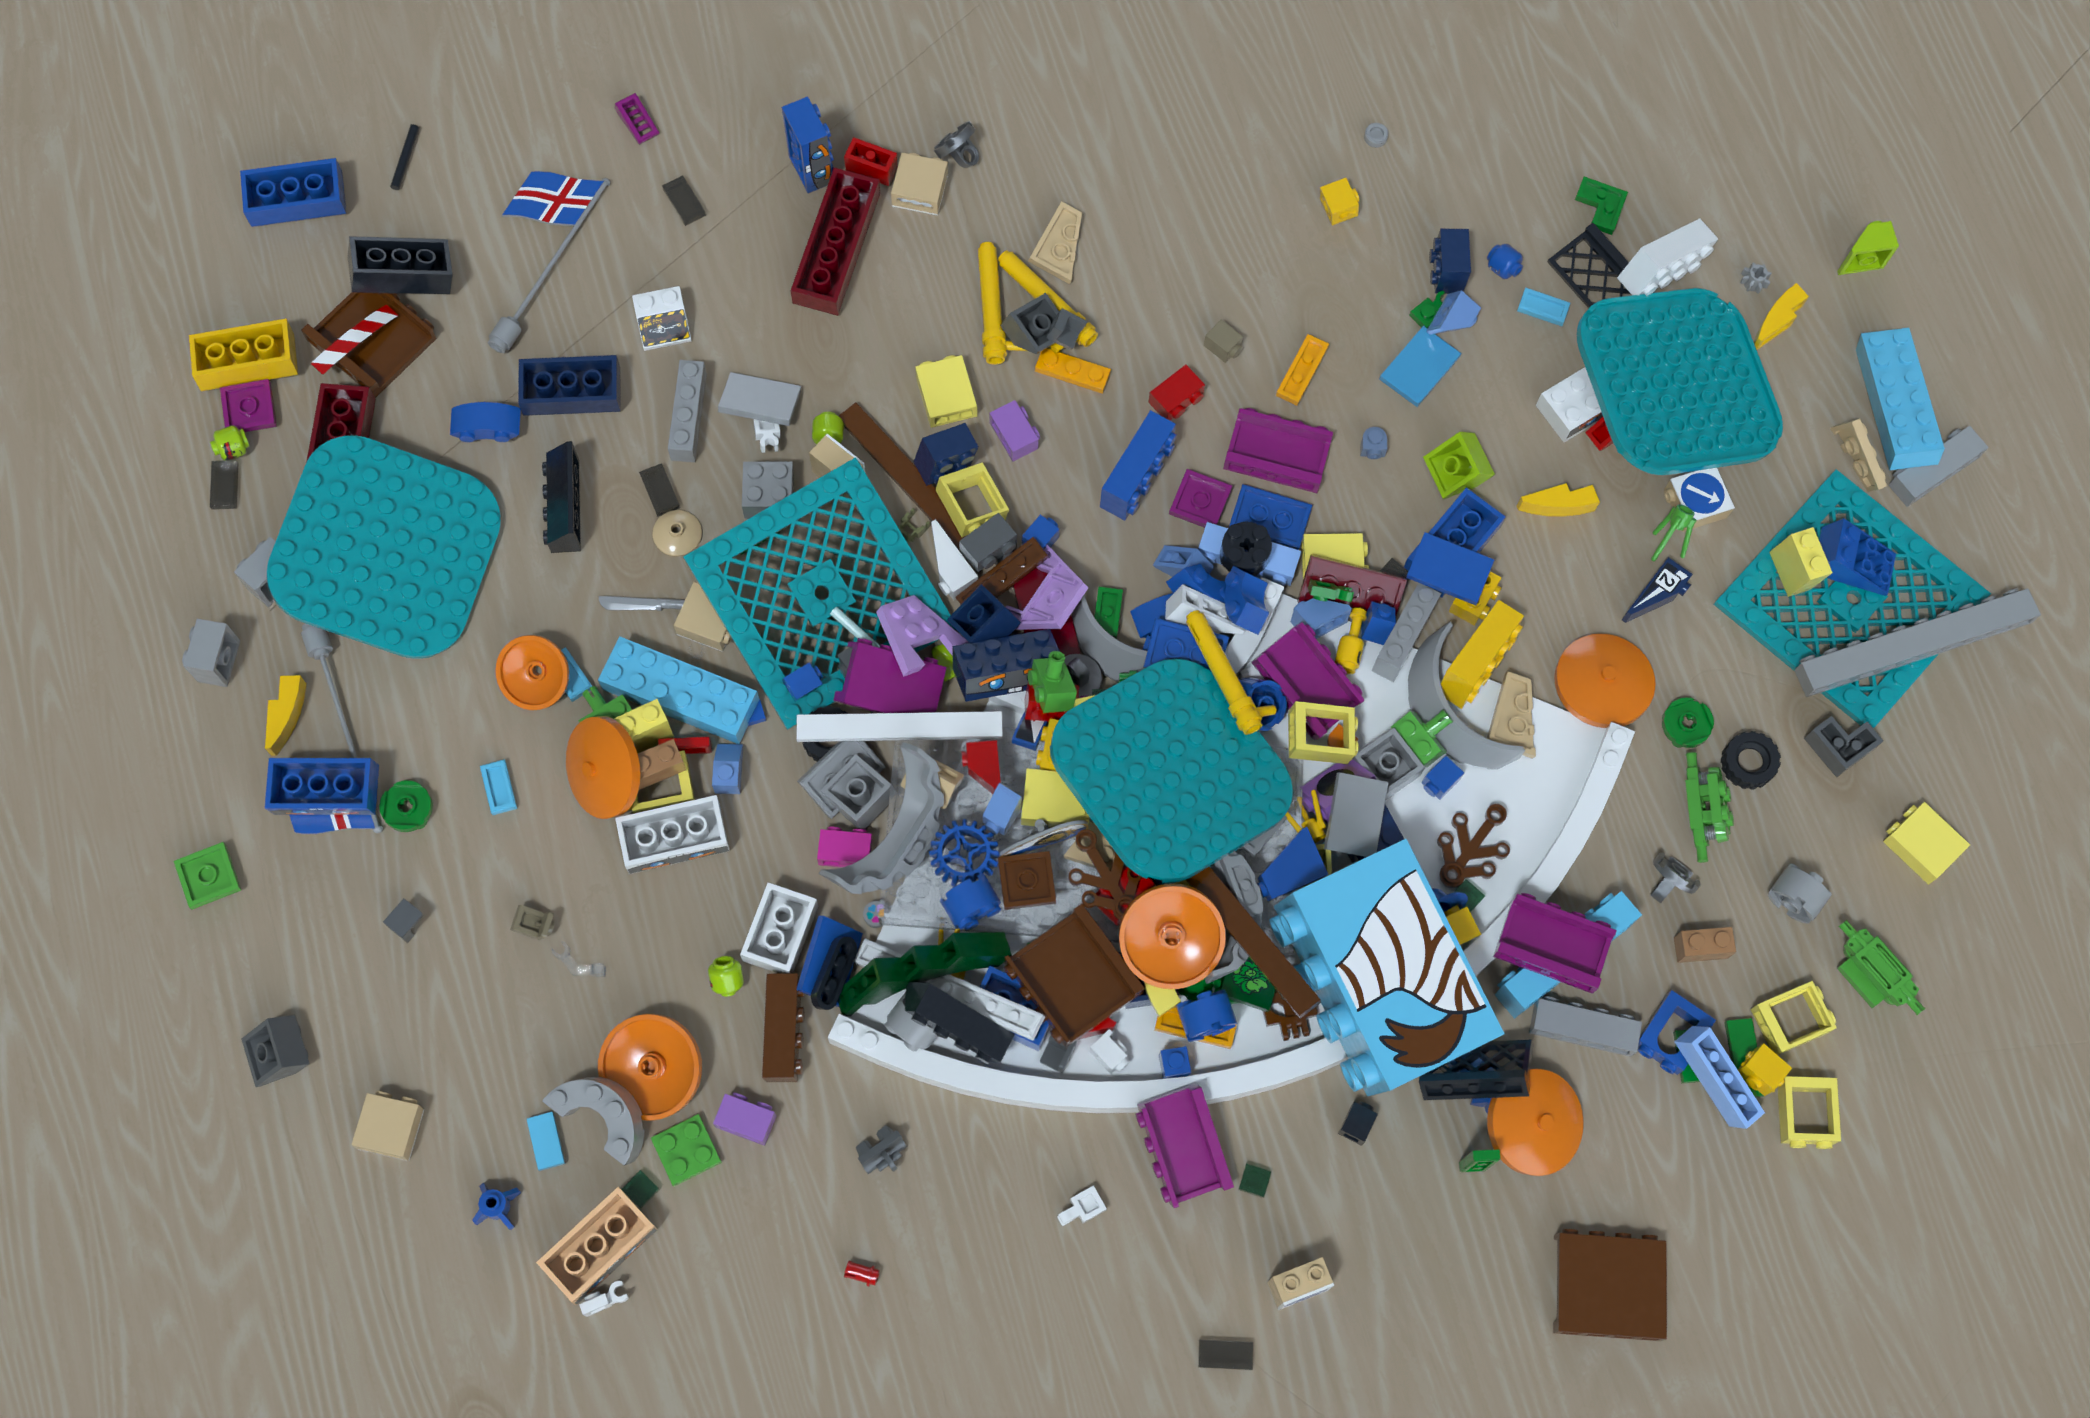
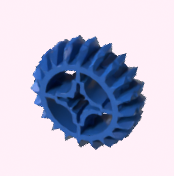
M963 819L962 826H958L957 821L954 820L952 821V829L947 825L943 826L945 834L936 832L935 837L939 841H931V847L934 850L929 851V856L935 859L930 864L931 867H938L935 870L936 876L944 874L942 878L943 883H947L952 879L951 886L954 888L958 882L962 883L967 879L975 882L978 879L977 875L980 874L993 876V870L990 867H998V861L995 858L1000 856V852L994 850L998 847L997 841H991L994 834L992 832L985 834L987 830L985 825L977 829V821L974 820L971 826H967V819ZM964 836L973 837L977 839L981 844L979 845L978 843H968L965 840ZM955 838L956 848L949 851L948 855L943 856L946 845ZM961 845L963 850H967L968 864L966 859L962 858V855L960 856ZM986 852L985 860L974 870L972 861L980 857L981 853ZM947 864L961 865L965 872L955 871Z

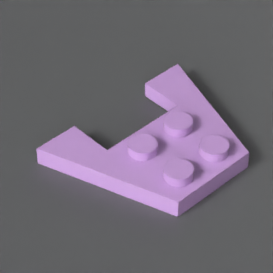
M1048 545L1044 551L1049 558L1037 566L1040 571L1046 572L1048 575L1025 609L1021 611L1011 606H1006L1021 622L1015 630L1061 629L1088 589L1084 582Z
M915 595L883 605L876 612L903 677L920 671L925 665L913 648L940 639L952 655V646L969 643Z

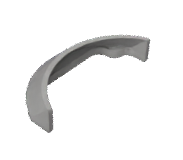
M1084 594L1071 615L1082 653L1097 663L1102 674L1116 682L1119 681V673H1129V670H1137L1138 673L1145 669L1143 666L1147 651L1126 645L1106 632L1091 613Z
M1450 621L1423 642L1413 659L1408 675L1410 709L1412 712H1416L1425 723L1429 722L1444 709L1448 713V717H1451L1453 723H1450L1436 734V739L1447 751L1446 754L1451 756V759L1462 764L1466 763L1487 769H1500L1520 759L1525 749L1523 746L1506 745L1479 735L1464 724L1448 704L1440 683L1439 657L1445 637L1450 634L1453 628V624Z
M904 742L900 746L906 770L905 793L899 815L885 839L870 854L854 864L837 869H821L820 875L850 893L862 894L892 887L894 882L904 875L908 876L922 862L925 858V853L931 848V841L935 840V834L940 827L938 818L940 807L944 806V794L940 788L938 776L940 770L937 762L919 747Z
M1234 851L1209 867L1261 927L1263 901L1260 887L1256 884L1255 874L1245 858ZM1227 930L1222 957L1215 969L1205 978L1206 984L1236 971L1249 957Z

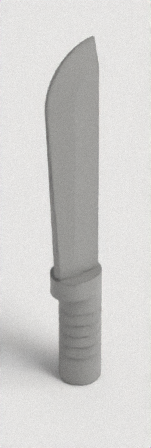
M599 596L600 604L607 610H681L685 600Z

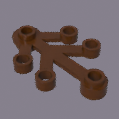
M1493 804L1488 807L1485 812L1486 820L1471 841H1469L1466 826L1468 823L1467 816L1464 813H1456L1453 816L1451 824L1457 831L1461 855L1456 862L1451 846L1454 841L1453 836L1448 832H1443L1439 835L1437 844L1442 848L1445 863L1440 869L1439 877L1445 886L1451 888L1458 887L1465 878L1481 876L1484 879H1490L1496 872L1495 866L1490 862H1485L1479 867H1464L1469 860L1496 857L1502 860L1509 855L1510 847L1503 842L1498 843L1496 846L1479 848L1492 828L1501 825L1505 821L1507 811L1502 805ZM1491 813L1498 814L1499 820H1493ZM1458 817L1462 818L1464 824H1457L1455 819ZM1447 837L1450 843L1443 844L1441 838ZM1497 848H1504L1506 854H1499ZM1489 867L1492 873L1485 874L1483 868ZM1448 872H1454L1456 879H1450Z
M1088 829L1081 830L1076 835V846L1080 851L1087 853L1100 877L1083 873L1081 869L1074 868L1069 872L1068 880L1074 886L1085 884L1108 890L1113 899L1097 896L1093 891H1086L1082 895V904L1086 908L1097 906L1112 910L1114 916L1121 921L1124 913L1120 908L1123 905L1129 906L1134 900L1137 884L1142 877H1131L1130 872L1132 870L1129 868L1127 871L1128 883L1123 894L1118 883L1124 862L1114 851L1115 858L1110 872L1095 847L1097 842L1095 833ZM1087 838L1091 841V844L1084 846L1081 844V840ZM1079 873L1081 879L1074 881L1071 877L1072 874ZM1091 895L1094 897V902L1087 903L1084 898Z

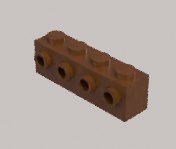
M798 973L767 974L762 1069V1078L766 1082H798V1075H802L803 1063L802 1059H799V1049H803L804 1043L803 1033H800V1023H804L805 1012L804 1007H801V997H805V993L796 990L800 979Z

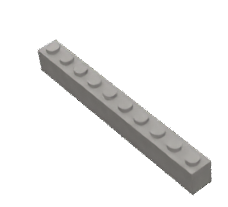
M2016 588L2004 593L2003 597L1997 599L1995 596L1988 597L1976 606L1970 603L1960 607L1957 612L1945 611L1936 616V619L1930 621L1928 618L1921 619L1915 622L1912 627L1899 626L1893 629L1890 634L1883 635V633H1878L1868 638L1869 641L1863 643L1857 640L1847 644L1846 648L1838 650V648L1829 649L1823 653V656L1815 658V655L1805 657L1800 660L1801 664L1794 671L1805 696L1809 697L2031 624L2041 614L2029 589L2018 591Z

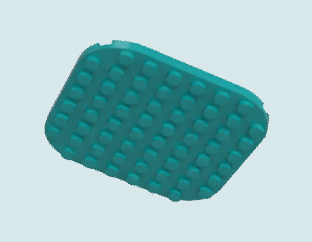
M1692 288L1651 293L1648 296L1641 294L1639 296L1632 295L1603 299L1593 304L1583 314L1578 323L1576 333L1577 345L1610 437L1618 453L1630 464L1644 472L1655 475H1671L1757 462L1770 454L1777 447L1779 438L1782 437V415L1748 326L1738 309L1731 302L1727 304L1718 298V294L1713 291Z
M342 436L331 439L319 446L311 454L303 469L267 565L268 588L279 608L295 620L402 657L412 659L432 657L448 650L455 644L465 628L500 530L501 515L498 503L493 493L483 482L467 473L370 438Z
M1168 659L1154 663L1070 709L1056 724L1050 746L1051 759L1057 773L1124 864L1141 877L1162 880V883H1175L1186 880L1271 830L1286 815L1293 797L1291 777L1278 755L1259 731L1245 735L1243 731L1239 730L1236 724L1237 719L1232 717L1228 709L1229 704L1213 673L1205 667L1188 660Z

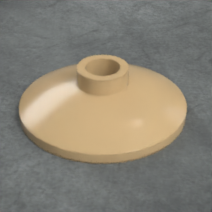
M673 510L663 514L658 518L653 527L655 545L661 552L673 557L685 556L694 551L702 538V528L698 519L691 513L683 510ZM675 527L681 528L678 533L672 532V529Z

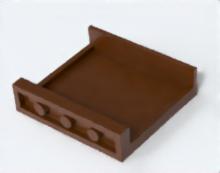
M351 292L314 328L307 324L301 329L306 340L322 353L347 331L384 305H388L398 314L396 318L368 336L335 363L337 367L357 384L363 387H370L375 398L437 339L433 332L434 326L426 318L421 320L417 316V312L409 304L403 305L396 293Z
M1083 904L1073 909V914L1011 957L1008 955L1005 957L1006 966L1003 967L1011 980L1016 978L1021 985L1019 991L1026 1001L1032 1000L1037 1007L1034 1011L1045 1016L1043 1023L1047 1021L1051 1026L1050 1034L1058 1044L1062 1042L1065 1047L1074 1043L1143 994L1144 991L1143 985L1129 969L1126 962Z
M1562 1229V1233L1554 1236V1240H1557V1321L1553 1322V1334L1663 1341L1667 1339V1258L1665 1240H1658L1657 1235H1642V1239L1631 1238L1630 1233H1615V1237L1605 1236L1603 1231H1589V1235L1578 1234L1576 1229Z

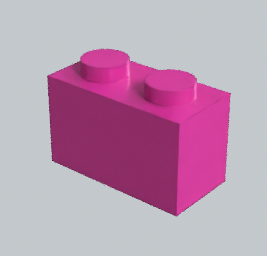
M827 827V830L820 829L817 854L818 865L846 867L863 859L871 853L872 834L867 833L863 829H853L852 832L842 831L839 827Z

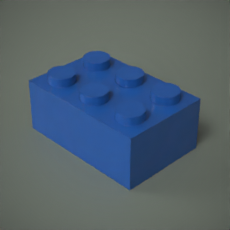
M989 966L980 988L1031 1010L1037 1008L1032 1000L1026 1001L1019 991L1021 985L1016 978L1011 980L1007 973ZM1047 1021L1042 1022L1033 1041L1012 1032L1015 1034L1012 1040L1039 1052L1050 1025Z

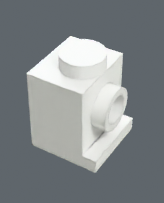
M1109 1029L1090 1046V1053L1112 1074L1115 1070L1121 1072L1130 1061L1125 1053L1127 1049L1118 1039L1114 1041L1111 1039L1113 1032Z

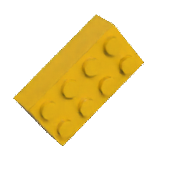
M287 318L189 335L192 377L200 391L298 375L295 337Z
M1500 600L1496 602L1446 671L1441 687L1448 701L1460 709L1467 702L1472 703L1479 693L1478 690L1487 683L1492 675L1491 672L1494 668L1497 669L1505 657L1504 654L1507 650L1510 651L1515 644L1517 636L1523 629L1520 623L1524 615Z

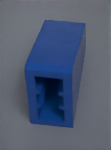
M1308 827L1300 830L1257 878L1259 881L1257 885L1260 887L1262 898L1266 897L1268 902L1329 875Z

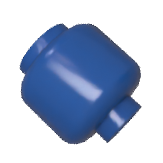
M1509 244L1494 246L1487 256L1489 269L1502 279H1508L1511 276L1516 277L1523 268L1521 264L1523 260L1522 254Z

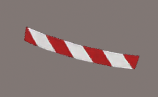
M384 305L342 335L323 351L311 365L324 375L360 342L396 318L398 314L388 305Z

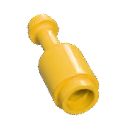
M1361 608L1352 609L1349 616L1352 618L1349 635L1340 638L1335 657V663L1340 664L1347 674H1354L1356 669L1359 668L1364 648V642L1359 638L1362 621L1367 619V612Z

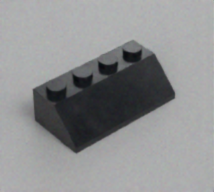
M567 441L546 453V462H542L543 476H546L547 484H543L542 487L543 498L547 499V507H543V520L547 522V530H543L544 545H548L551 553L581 551L580 465L573 442Z
M908 982L906 986L905 1011L913 1015L911 1020L922 1026L928 1024L934 1028V1034L944 1039L948 1037L955 1041L954 1045L963 1051L968 1052L970 1049L976 1053L975 1058L983 1063H1001L1015 1034L931 983Z

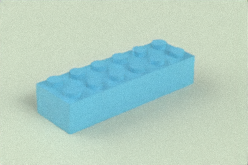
M1910 328L1861 333L1856 353L1889 470L1938 465L1945 448Z
M620 636L598 679L604 691L617 696L623 694L625 699L641 706L658 699L666 716L736 744H740L748 727V722L759 701L756 690Z
M1622 891L1616 896L1610 893L1594 908L1595 911L1591 908L1584 914L1586 919L1590 921H1603L1610 924L1612 929L1617 930L1612 941L1642 916ZM1519 967L1517 969L1519 973L1513 970L1497 985L1500 989L1496 992L1495 996L1515 1019L1560 982Z

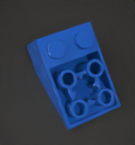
M1846 519L1823 526L1819 542L1833 572L1828 578L1880 595H1888L1896 553Z

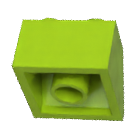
M1874 221L1868 224L1838 269V275L1884 269L1899 247L1892 221Z
M1458 432L1423 456L1443 499L1460 494L1465 488L1469 490L1476 488L1495 475L1475 433Z

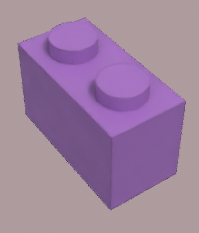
M1015 400L989 413V423L1012 462L1037 450L1038 440L1040 439L1036 427H1031L1027 421L1029 418L1023 406L1019 407Z
M733 1092L732 1096L725 1094L713 1122L714 1126L765 1146L776 1119L775 1112L771 1111L772 1106L762 1102H757V1105L747 1102V1097Z

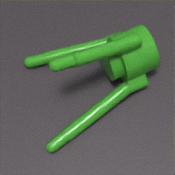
M1680 504L1676 507L1673 506L1670 513L1653 531V535H1657L1671 520V527L1651 558L1653 562L1656 561L1675 529L1683 530L1687 527L1680 554L1681 558H1685L1692 529L1697 521L1693 518L1695 515L1693 510Z

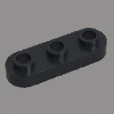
M839 936L832 941L811 992V1002L816 1009L830 1010L835 1007L857 954V945L853 938Z

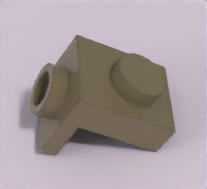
M518 905L510 930L537 940L544 939L547 935L551 934L555 922L552 921L554 913H543L524 905Z

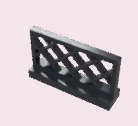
M1593 222L1585 228L1582 234L1547 261L1588 309L1596 303L1590 301L1588 291L1602 292V300L1605 299V292L1619 293V297H1622V294H1631L1627 289H1623L1622 283H1620V288L1606 287L1607 276L1618 277L1629 262ZM1583 240L1590 247L1589 254L1575 253L1576 245ZM1561 257H1571V268H1562L1556 261ZM1575 258L1589 259L1588 270L1574 269ZM1592 259L1602 260L1605 263V271L1591 270ZM1573 273L1587 275L1586 285H1576L1573 281ZM1590 275L1604 276L1603 287L1589 286Z
M1532 1040L1490 1041L1470 1051L1472 1054L1465 1059L1460 1056L1455 1058L1454 1060L1458 1063L1450 1069L1443 1064L1419 1076L1423 1100L1529 1097ZM1517 1049H1525V1051L1517 1057L1511 1054L1513 1051ZM1489 1051H1498L1491 1058L1485 1055ZM1504 1057L1510 1060L1502 1067L1497 1064ZM1478 1058L1484 1061L1476 1068L1471 1065ZM1516 1066H1519V1067H1520L1521 1069H1523V1070H1511V1069H1513V1068L1516 1067ZM1492 1067V1068L1495 1069L1496 1071H1485V1070H1487L1488 1068ZM1466 1068V1069H1467L1468 1071H1470V1072H1459V1071H1461L1462 1069ZM1440 1069V1070H1441L1442 1072H1444V1073H1433V1072H1435L1436 1070Z

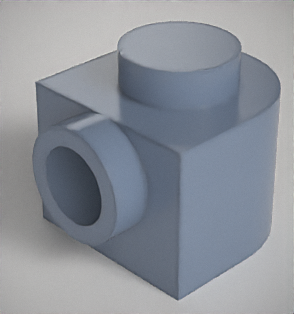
M1379 427L1368 428L1364 432L1360 443V456L1369 459L1385 457L1387 452V435L1385 431Z

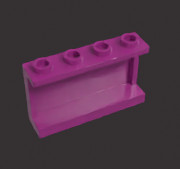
M1239 408L1223 469L1318 493L1333 432L1325 427L1305 425L1298 420H1285L1275 414L1265 415L1258 413V411L1252 408Z
M1303 622L1295 625L1251 661L1265 680L1274 681L1282 688L1280 691L1286 697L1288 709L1296 701L1353 708L1365 701L1361 696L1363 695L1361 689L1355 683H1351L1348 680L1345 669L1332 660L1329 649L1324 644L1320 645L1315 638L1316 635L1313 629L1307 624L1304 625ZM1306 716V732L1313 740L1319 739L1339 720Z
M858 638L857 642L848 641L847 647L852 648L845 682L842 691H835L833 701L876 713H936L947 668L938 665L939 660L924 657L922 661L925 665L920 671L903 677L891 646L880 644L879 648L872 646L873 641Z
M1527 893L1516 894L1511 901L1493 957L1593 994L1599 989L1600 975L1611 941L1616 935L1617 930L1612 929L1611 925L1606 922L1590 921L1579 912L1572 911L1569 913L1563 911L1555 903L1546 902L1545 904L1536 901V897Z
M1194 1083L1137 1104L1139 1112L1135 1113L1140 1128H1145L1147 1137L1144 1138V1143L1148 1153L1153 1152L1156 1162L1152 1163V1167L1156 1177H1161L1164 1187H1161L1160 1191L1165 1203L1169 1202L1173 1208L1179 1207L1178 1203L1215 1189L1222 1188L1225 1191L1234 1188L1202 1087Z

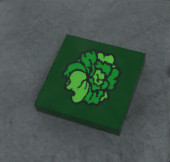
M1249 957L1236 971L1223 977L1220 990L1226 991L1230 1000L1265 1012L1270 1011L1276 990Z

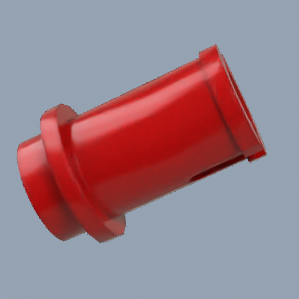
M849 1260L844 1278L867 1283L868 1287L870 1285L875 1286L880 1270L875 1269V1265L868 1267Z

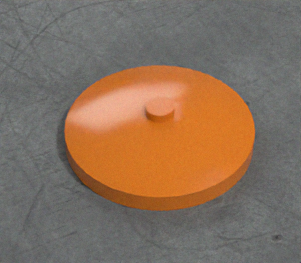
M1591 634L1572 642L1558 660L1554 676L1557 694L1566 709L1582 722L1600 728H1607L1611 722L1621 726L1633 723L1647 710L1655 693V675L1647 657L1631 642L1610 634Z
M596 716L581 721L571 733L566 750V770L571 790L581 807L590 815L600 819L621 816L633 805L640 785V764L633 740L626 729L613 718Z
M1182 884L1158 885L1141 893L1127 907L1119 927L1120 949L1129 969L1142 981L1163 989L1185 988L1206 978L1219 963L1225 947V927L1221 914L1215 904L1201 891Z
M642 1014L624 1020L608 1034L599 1053L598 1076L613 1080L627 1089L640 1107L642 1120H659L679 1112L692 1100L701 1081L702 1058L696 1040L681 1023L665 1015Z
M1530 1069L1529 1097L1491 1098L1487 1115V1127L1491 1144L1494 1150L1500 1149V1159L1512 1170L1524 1175L1544 1176L1555 1173L1565 1167L1576 1154L1583 1134V1113L1575 1091L1566 1080L1548 1070Z

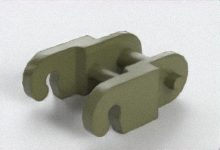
M914 508L910 510V513L907 512L901 518V524L897 525L902 535L907 538V543L913 542L915 537L919 539L931 526V522L927 521L925 526L922 525L920 528H915L909 522V519L916 512ZM906 525L913 530L911 534L903 529Z

